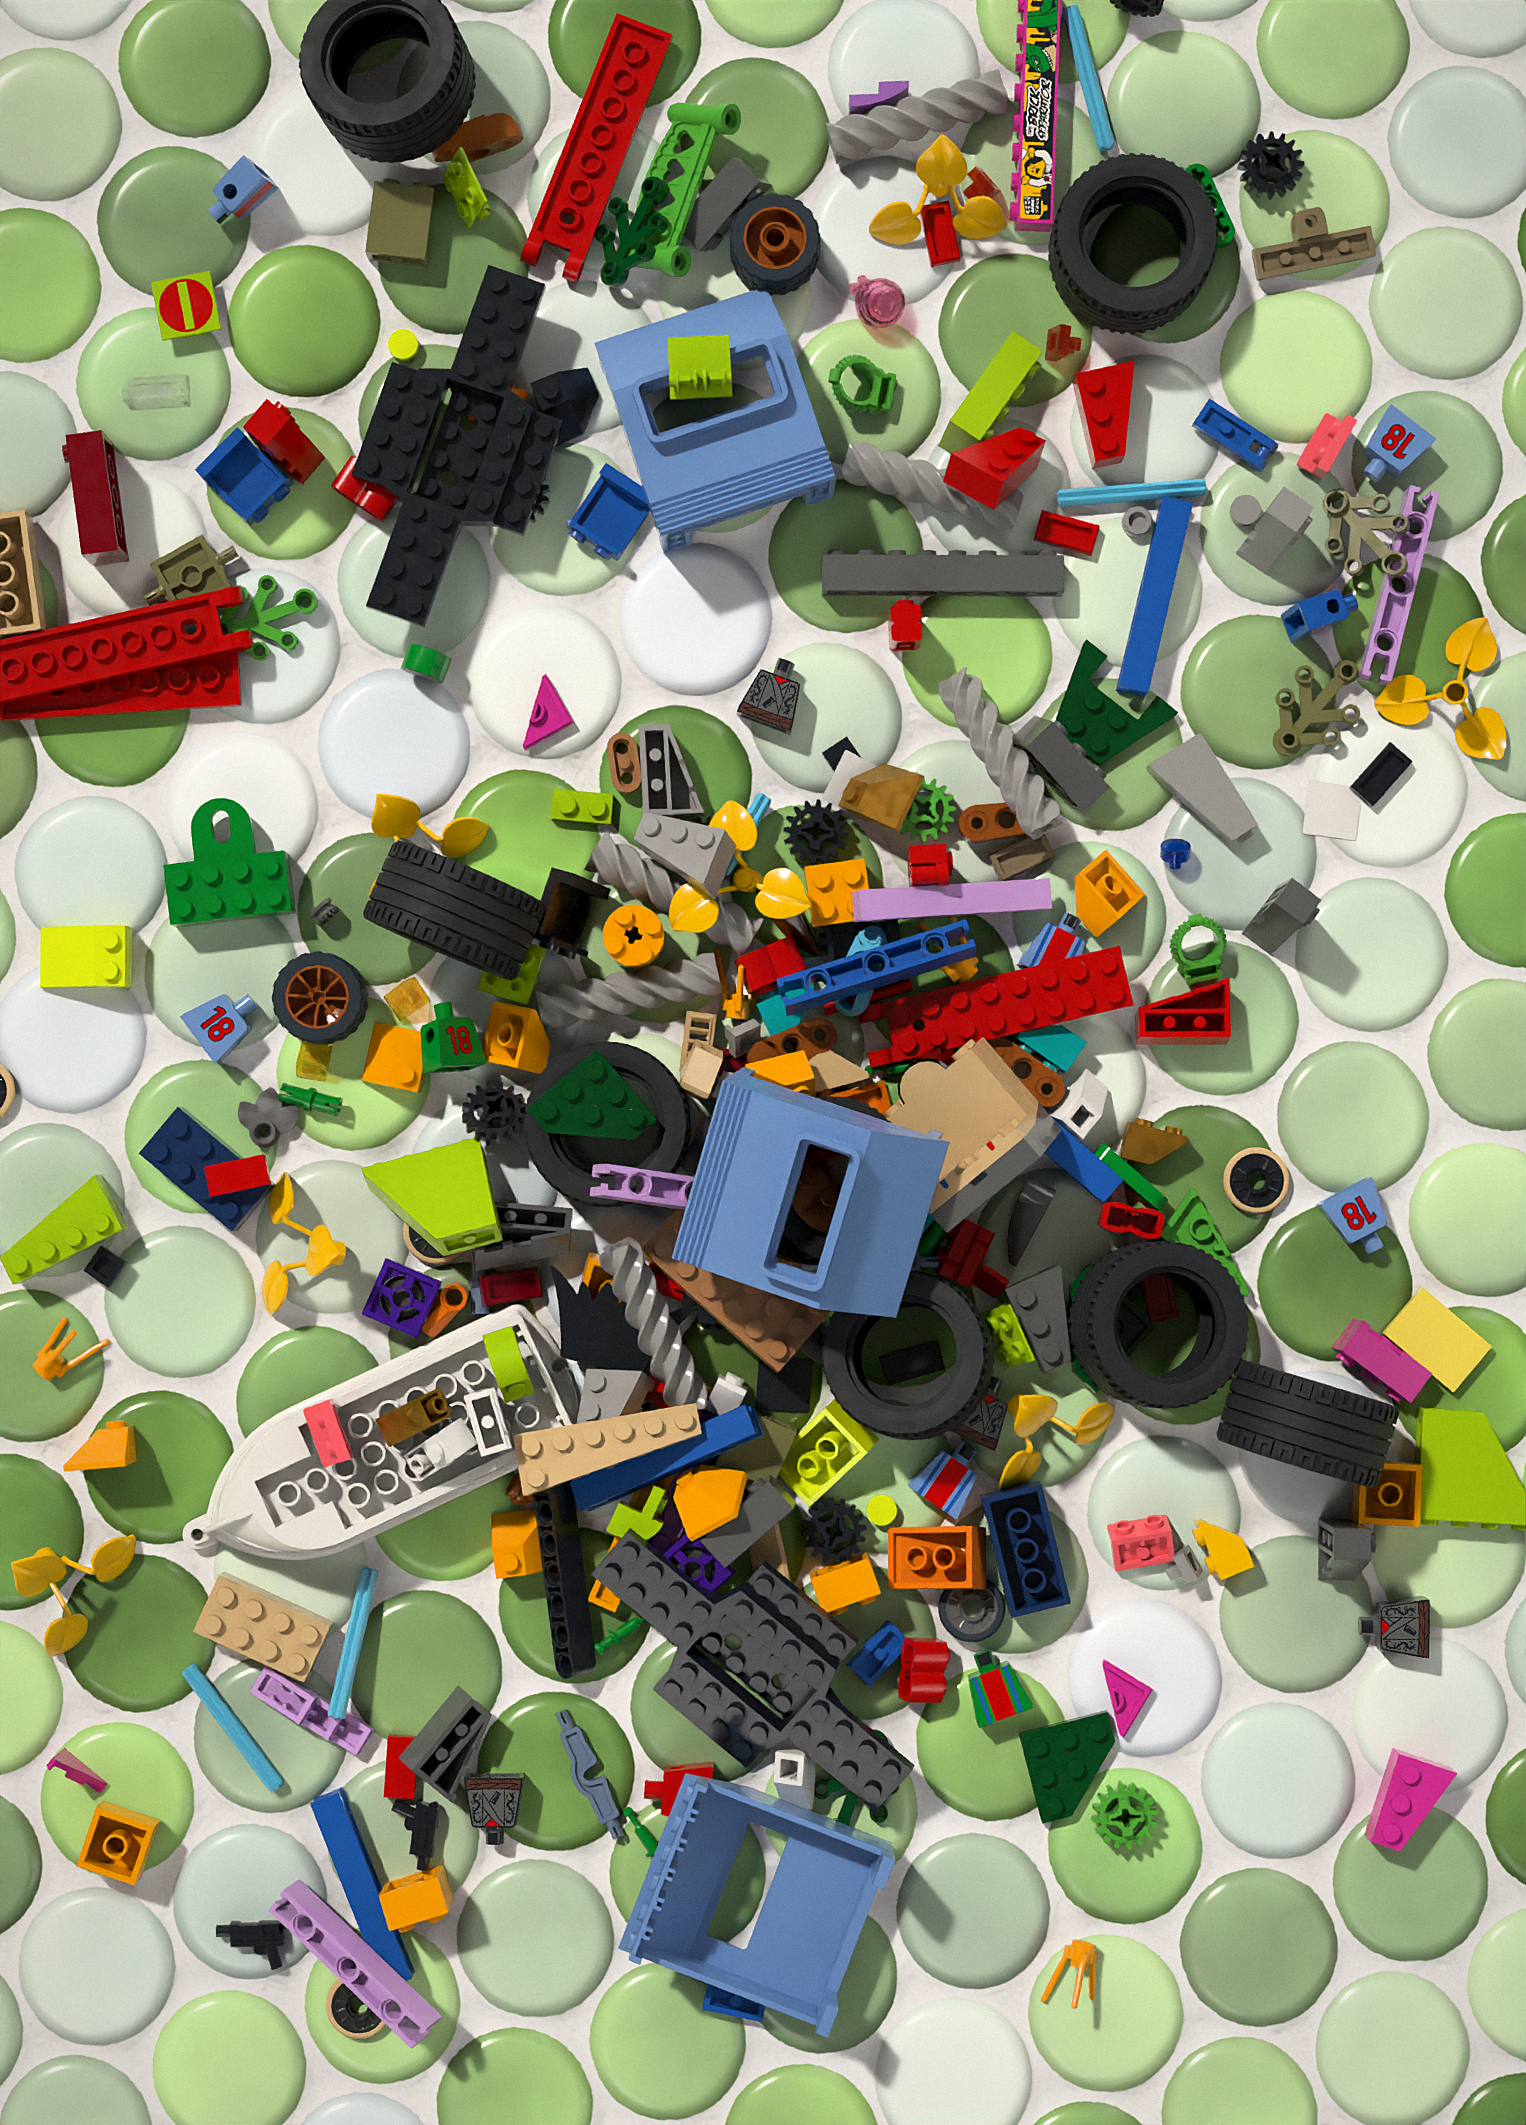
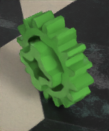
M925 778L923 779L918 791H929L931 794L929 796H918L916 794L910 807V816L902 824L899 834L911 833L910 841L912 842L916 836H920L922 843H926L927 836H931L936 841L938 840V831L943 834L948 832L944 824H953L954 819L948 816L949 813L956 811V807L949 806L948 804L954 797L953 795H944L947 788L946 785L941 786L939 789L935 787L937 779H933L930 784H926ZM939 801H941L943 806L942 819L936 813V805ZM916 804L920 806L929 805L928 813L930 816L925 814L918 816L916 814L918 811ZM917 824H928L933 828L920 830L915 827Z
M1118 1781L1117 1789L1115 1790L1108 1784L1106 1786L1108 1794L1098 1793L1097 1796L1101 1801L1100 1804H1092L1093 1810L1098 1812V1814L1091 1816V1820L1094 1823H1100L1095 1828L1096 1833L1102 1834L1105 1832L1103 1836L1104 1843L1107 1844L1113 1839L1116 1849H1119L1121 1843H1125L1127 1849L1131 1850L1132 1842L1134 1841L1139 1846H1142L1141 1837L1151 1838L1152 1834L1148 1830L1149 1827H1157L1158 1825L1155 1820L1151 1819L1152 1816L1158 1815V1810L1149 1807L1155 1802L1152 1796L1144 1798L1147 1792L1146 1789L1142 1787L1136 1791L1134 1782H1130L1128 1788H1125L1122 1781ZM1128 1796L1136 1798L1143 1806H1134L1130 1803ZM1116 1798L1114 1805L1110 1809H1106L1108 1804ZM1124 1809H1127L1129 1814H1131L1127 1816V1821H1122L1119 1817ZM1138 1822H1143L1140 1828L1133 1832ZM1107 1824L1110 1826L1116 1825L1120 1829L1121 1835L1111 1831Z

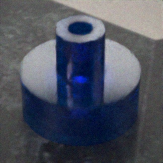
M1177 838L1167 839L1160 845V858L1164 862L1169 863V868L1172 870L1180 869L1181 863L1187 862L1191 857V845L1186 840Z

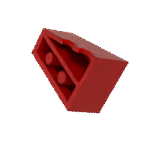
M1134 361L1076 373L1072 381L1092 469L1121 463L1125 456Z
M266 399L245 423L243 428L257 448L303 485L326 457L300 430V426L295 422V418L279 401L273 404Z
M1018 427L951 453L943 482L995 510L1037 469L1046 440L1036 436L1032 431Z
M1229 978L1139 1007L1135 1014L1136 1045L1227 1044L1231 1038Z

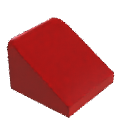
M982 1264L972 1284L992 1298H997L1009 1284V1279L987 1264Z

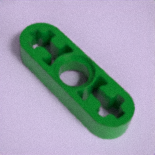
M1192 164L1185 171L1203 177L1200 186L1205 190L1209 189L1205 195L1216 204L1214 216L1216 218L1219 215L1222 217L1217 222L1221 231L1227 230L1224 240L1217 236L1218 244L1216 248H1225L1234 237V225L1209 170L1202 164Z
M1101 1143L1093 1154L1118 1174L1129 1188L1156 1211H1160L1169 1201L1106 1144Z

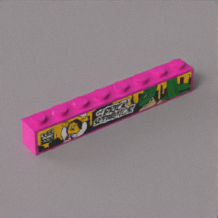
M1017 0V13L1022 14V24H1017L1016 43H1021V54H1016L1015 73H1020V84L1015 83L1014 102H1019V113H1014L1013 132H1018V143L1012 144V161H1017V173H1011L1010 190L1016 191V201L1010 202L1009 220L1015 221L1014 231L1050 232L1053 225L1061 0Z

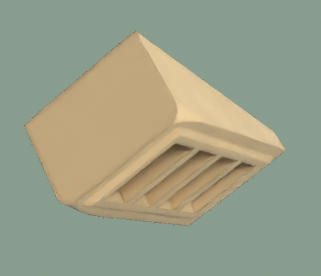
M693 1011L686 1012L679 1072L690 1052L688 1047L693 1046L695 1040L690 1039V1033L707 1035V1041L702 1042L713 1046L717 1015ZM692 1021L709 1023V1029L691 1027Z

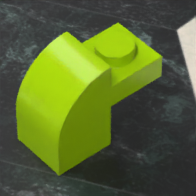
M512 1325L482 1335L505 1403L534 1394L533 1385Z
M655 1483L643 1510L620 1500L606 1531L622 1538L631 1528L645 1540L654 1536L664 1523V1520L655 1517L654 1514L655 1512L661 1514L669 1498L663 1495L666 1488Z

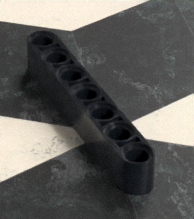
M572 1480L533 1494L556 1671L563 1679L592 1673L596 1666L575 1497L569 1483Z

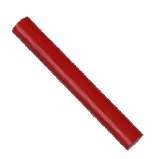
M910 979L874 989L869 1003L913 991ZM856 995L845 999L848 1003H854ZM834 1002L823 1005L826 1016L839 1013Z

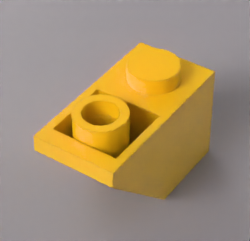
M1198 1518L1194 1520L1197 1528L1193 1529L1192 1532L1198 1546L1204 1545L1208 1557L1204 1558V1562L1210 1575L1216 1574L1218 1579L1223 1580L1255 1567L1241 1536Z

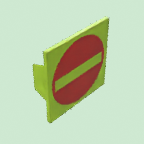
M210 271L151 282L162 341L199 336L207 332L222 330Z

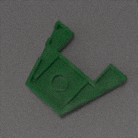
M1086 639L1080 650L1055 720L1059 721L1068 731L1066 737L1072 744L1074 742L1078 743L1086 751V757L1100 766L1167 721L1173 719L1178 714V711L1159 696H1156L1139 719H1136L1089 682V679L1104 662L1107 655Z

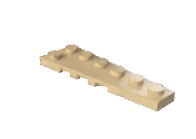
M697 1404L675 1406L513 1435L523 1497L701 1435Z

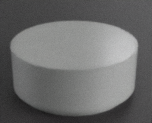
M1241 495L1231 504L1229 510L1230 517L1239 526H1250L1260 516V503L1251 495Z
M1141 506L1129 508L1122 518L1124 532L1133 538L1145 536L1153 523L1151 513Z

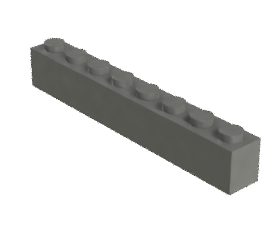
M838 549L829 550L828 554H822V596L1061 597L1064 593V555H1057L1056 551L1051 550L1039 551V555H1027V552L1022 550L1009 551V555H997V552L993 550H982L978 552V555H966L964 550L948 551V555H936L934 550H920L918 555H906L905 550H890L888 555H876L875 550H859L858 554H846L845 550Z

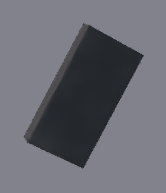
M1389 742L1349 788L1370 807H1373L1413 761L1394 744Z
M937 1339L878 1356L887 1386L945 1369Z

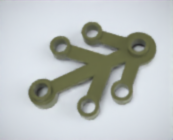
M1338 488L1328 492L1323 499V509L1330 516L1329 537L1325 542V549L1332 556H1339L1345 550V543L1340 538L1344 519L1350 525L1348 559L1344 563V569L1350 576H1359L1364 571V564L1360 560L1362 539L1382 559V569L1388 576L1398 578L1404 575L1408 569V561L1401 552L1390 551L1372 530H1393L1398 535L1405 534L1410 528V522L1406 516L1397 514L1393 517L1359 518L1353 510L1373 509L1377 514H1385L1391 507L1390 500L1384 494H1376L1373 497H1351L1348 491ZM1342 500V507L1339 509H1335L1334 504L1337 501ZM1379 500H1385V505L1382 508H1376V503ZM1399 520H1404V526L1396 529L1395 524ZM1333 542L1340 543L1336 550L1330 549ZM1353 562H1358V568L1354 571H1350V565ZM1395 562H1401V567L1398 570L1393 571L1391 569Z
M1343 660L1334 667L1333 679L1313 702L1311 681L1314 678L1313 669L1310 666L1303 665L1296 670L1294 677L1299 688L1301 716L1294 725L1290 706L1295 699L1293 691L1283 688L1277 692L1275 702L1279 706L1280 728L1274 733L1273 746L1278 753L1291 756L1296 754L1304 745L1324 744L1326 746H1334L1341 739L1340 731L1337 728L1329 727L1323 733L1303 732L1313 723L1344 721L1351 724L1359 719L1360 710L1353 704H1349L1343 709L1322 710L1343 685H1349L1357 679L1359 670L1353 661ZM1343 667L1351 669L1352 674L1350 677L1342 674ZM1301 670H1306L1309 673L1308 680L1300 678L1299 672ZM1281 693H1287L1290 696L1288 703H1283L1280 700ZM1347 709L1354 710V719L1346 717L1345 711ZM1327 732H1333L1336 735L1334 742H1329L1326 739ZM1285 735L1293 737L1294 742L1292 745L1284 743L1283 738Z

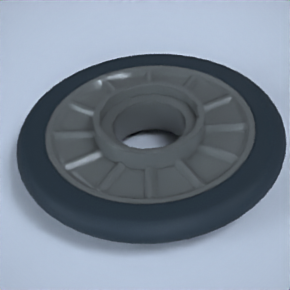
M986 1579V1589H944L939 1599L938 1613L942 1625L953 1637L965 1642H979L991 1637L1000 1628L1005 1615V1603L997 1586ZM968 1600H974L980 1605V1613L975 1617H968L963 1612V1605Z

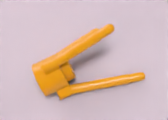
M954 915L950 917L952 923L958 922ZM921 922L919 924L924 932L930 930L925 923ZM963 936L959 937L961 945L968 943L966 938H963ZM936 945V947H937L940 951H942V948H941L940 946ZM973 957L941 967L940 969L953 982L957 980L959 984H962L977 973L978 968L975 964L979 960L977 957Z
M716 949V964L722 988V1010H726V1018L750 1019V1011L755 1012L757 993H752L749 1001L748 995L743 994L744 966L740 965L738 967L736 994H730L729 999L721 951Z
M64 1317L53 1331L45 1346L36 1354L38 1358L32 1366L45 1380L50 1381L55 1375L61 1378L69 1369L107 1346L110 1340H103L65 1365H62L65 1360L60 1353L77 1335V1331L72 1330L55 1350L51 1349L68 1321Z
M1077 1939L1072 1940L1071 1946L1065 1945L1063 1956L1045 1988L1041 2002L1045 2003L1068 1959H1071V1966L1078 1968L1072 2008L1076 2009L1078 2006L1084 1971L1088 1970V1966L1089 1999H1094L1096 1960L1098 1953L1095 1952L1096 1945Z

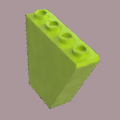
M474 1138L464 1139L450 1145L434 1147L431 1150L405 1155L401 1158L361 1168L369 1190L443 1256L503 1241L486 1154L480 1140L475 1141Z
M1417 1407L1415 1463L1423 1466L1420 1524L1438 1526L1439 1520L1451 1521V1526L1469 1527V1522L1481 1523V1528L1500 1529V1524L1512 1525V1530L1526 1531V1492L1485 1413L1478 1410Z

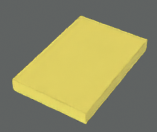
M1423 1287L1419 1288L1382 1332L1402 1351L1433 1373L1432 1376L1453 1393L1492 1347Z

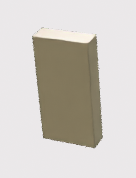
M1045 834L1036 840L1028 836L988 855L999 881H1007L1056 857Z

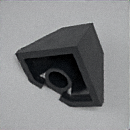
M588 367L559 371L530 383L541 413L561 419L564 422L556 446L584 435L588 420L599 398V393Z

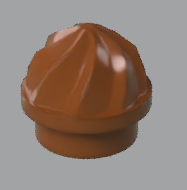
M515 1475L508 1484L505 1495L510 1497V1502L513 1504L524 1506L533 1501V1494L523 1497L520 1475Z

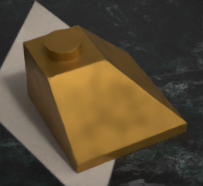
M882 764L851 778L843 791L838 806L864 821L899 831L925 776Z

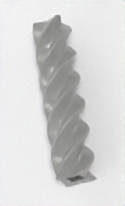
M999 69L985 73L979 79H963L956 82L950 88H934L921 97H905L897 101L893 106H876L864 115H847L835 124L826 123L827 138L835 162L838 164L843 157L850 159L862 158L872 148L889 150L900 139L918 141L929 130L940 133L952 129L958 121L968 124L975 123L986 112L996 115L1008 112L1007 100L1009 98Z
M866 442L849 444L841 471V476L851 484L857 486L871 485L878 492L888 495L899 493L909 502H928L932 507L942 512L958 511L961 516L971 521L986 519L990 525L1000 530L1013 529L1024 497L1016 489L993 510L944 483L943 479L947 468L938 470L930 462L921 459L908 461L904 455L896 451L879 452L875 446Z
M964 667L954 676L939 683L941 699L947 709L954 714L961 732L970 739L975 755L985 763L987 774L994 784L1000 788L1006 805L1016 813L1021 829L1029 837L1036 840L1047 831L1063 823L1058 821L1060 807L1055 800L1044 796V780L1039 775L1028 771V755L1025 751L1013 747V731L1009 726L997 722V705L991 700L982 698V681L974 675L966 674L967 667Z
M604 832L600 841L594 847L584 869L588 872L599 873L610 885L626 887L633 897L644 902H652L660 912L668 916L674 894L681 886L688 883L679 874L668 873L666 868L652 858L641 859L637 850L628 844H615L611 836ZM716 896L714 900L719 906L718 919L705 932L714 942L732 946L738 955L743 956L756 937L764 919L754 916L748 917L738 904L721 902L719 897Z
M704 953L697 956L693 961L686 959L672 960L662 968L655 965H647L639 968L633 974L615 972L607 976L603 981L596 978H587L578 982L574 987L565 984L554 985L544 994L536 991L541 1021L546 1030L550 1026L556 1028L569 1027L579 1020L598 1021L609 1013L626 1015L634 1012L638 1007L654 1009L668 1001L687 1002L698 994L715 996L722 993L714 953Z
M629 1236L617 1243L603 1247L604 1252L599 1256L600 1265L604 1271L614 1276L612 1282L614 1295L627 1303L625 1309L626 1321L632 1327L640 1330L638 1346L642 1352L652 1357L650 1367L652 1376L665 1384L663 1391L664 1402L669 1407L696 1403L697 1410L705 1408L708 1399L705 1383L695 1371L691 1353L682 1344L680 1329L669 1316L667 1301L657 1290L655 1276L651 1268L644 1262V1254L639 1242L633 1236Z

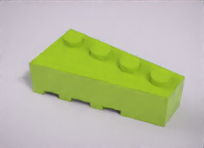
M1012 331L949 420L938 446L951 454L990 439L995 432L992 430L997 422L1001 424L1010 411L1008 405L1012 399L1017 402L1024 392L1026 386L1023 383L1027 377L1033 379L1042 364L1038 360L1043 350Z
M94 1175L0 1257V1260L12 1284H22L129 1228L103 1176Z

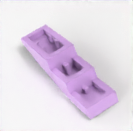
M266 1665L249 1691L297 1724L305 1725L324 1739L334 1741L355 1756L361 1753L374 1731L373 1727L346 1711L344 1719L329 1717L330 1701Z

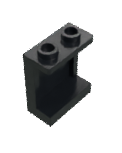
M552 867L541 898L545 905V912L541 921H537L539 926L535 935H531L533 939L540 941L538 947L556 952L557 948H559L557 954L574 960L576 954L587 957L589 952L578 948V943L593 898L608 900L611 889L577 874Z
M898 920L825 926V933H819L821 951H827L828 962L846 957L855 937L858 936L860 931L869 926H877L883 929L888 943L900 940Z

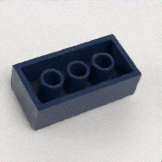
M177 1107L138 1153L230 1231H238L275 1186V1183L271 1180L272 1184L210 1197L204 1167L243 1159L244 1157L184 1107Z
M1034 1481L980 1495L1011 1618L1071 1604L1042 1484L1039 1481Z

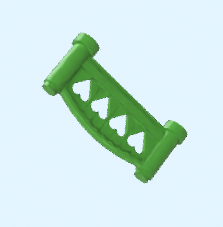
M677 102L668 108L667 117L672 125L662 140L645 179L648 177H658L666 182L668 175L671 173V165L675 161L681 164L685 172L683 175L667 183L670 193L675 198L673 203L659 211L656 210L658 204H652L641 228L648 225L649 218L654 213H660L668 218L669 226L664 233L656 234L645 240L655 247V255L650 261H643L635 267L664 271L667 275L674 277H683L688 273L691 266V254L686 247L680 246L718 135H733L740 127L741 112L735 104L720 103L717 106ZM688 133L695 142L694 146L676 154L678 147L681 145V137ZM640 191L636 210L643 198L642 191ZM635 247L630 250L628 256L635 253Z

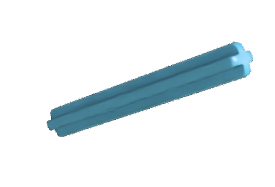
M1077 5L1068 6L1063 9L1062 15L1099 151H1107L1113 148L1114 139L1080 11Z
M1205 479L1063 489L1057 492V503L1059 507L1159 500L1163 496L1171 498L1197 497L1205 495L1206 482Z
M366 1567L361 1569L328 1710V1716L331 1718L344 1719L379 1574L375 1569Z
M193 1663L183 1670L182 1676L270 1792L278 1789L283 1784V1779L198 1665Z

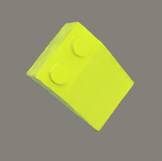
M126 925L41 927L40 988H132V928Z
M834 1398L795 1436L778 1475L810 1507L866 1455L880 1439L870 1429L852 1419Z

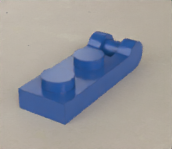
M1211 399L1207 401L1192 424V427L1260 472L1267 465L1266 459L1268 456L1274 454L1278 448V444L1274 440ZM1252 442H1255L1260 447L1256 454L1248 449Z

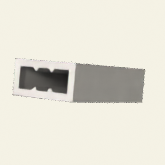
M1201 732L1146 767L1147 771L1228 844L1235 839L1240 844L1254 835L1252 829L1258 826V823Z

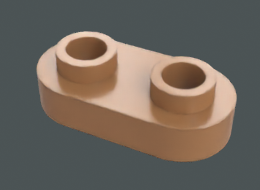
M617 733L607 743L612 783L619 792L630 794L637 791L642 783L638 748L635 739L631 735ZM620 744H625L628 747V751L625 754H619L617 747ZM624 774L632 775L633 780L630 784H624L621 781Z

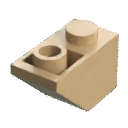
M695 1040L680 1070L679 1084L685 1094L699 1099L700 1096L705 1099L708 1098L723 1061V1051L700 1040Z
M832 1051L807 1058L815 1077V1093H817L818 1098L835 1094L834 1088L846 1085L847 1090L865 1086L863 1080L870 1078L867 1071Z

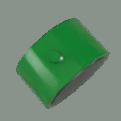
M409 643L401 669L420 678L443 683L452 658L436 650Z

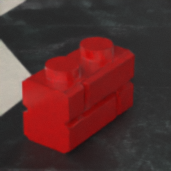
M898 600L896 605L890 607L888 630L890 632L889 649L892 651H913L920 647L922 640V625L920 624L921 606L914 604L913 600Z
M967 1219L962 1220L946 1235L951 1240L947 1249L940 1248L937 1254L939 1266L936 1273L970 1288L996 1233Z

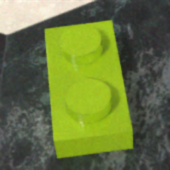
M553 789L550 819L611 825L614 795Z

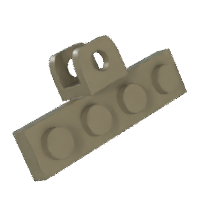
M1320 207L1300 210L1292 217L1291 233L1293 241L1257 248L1251 251L1257 281L1376 256L1371 225L1328 234L1326 217ZM1305 220L1310 221L1311 227L1306 225Z

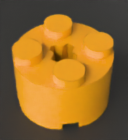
M626 905L616 909L606 920L603 928V942L607 952L617 963L629 968H639L650 964L661 954L665 943V933L660 919L653 911L640 905ZM634 929H638V933L642 937L641 941L635 940L634 944H630V940L626 936L627 932L632 933Z

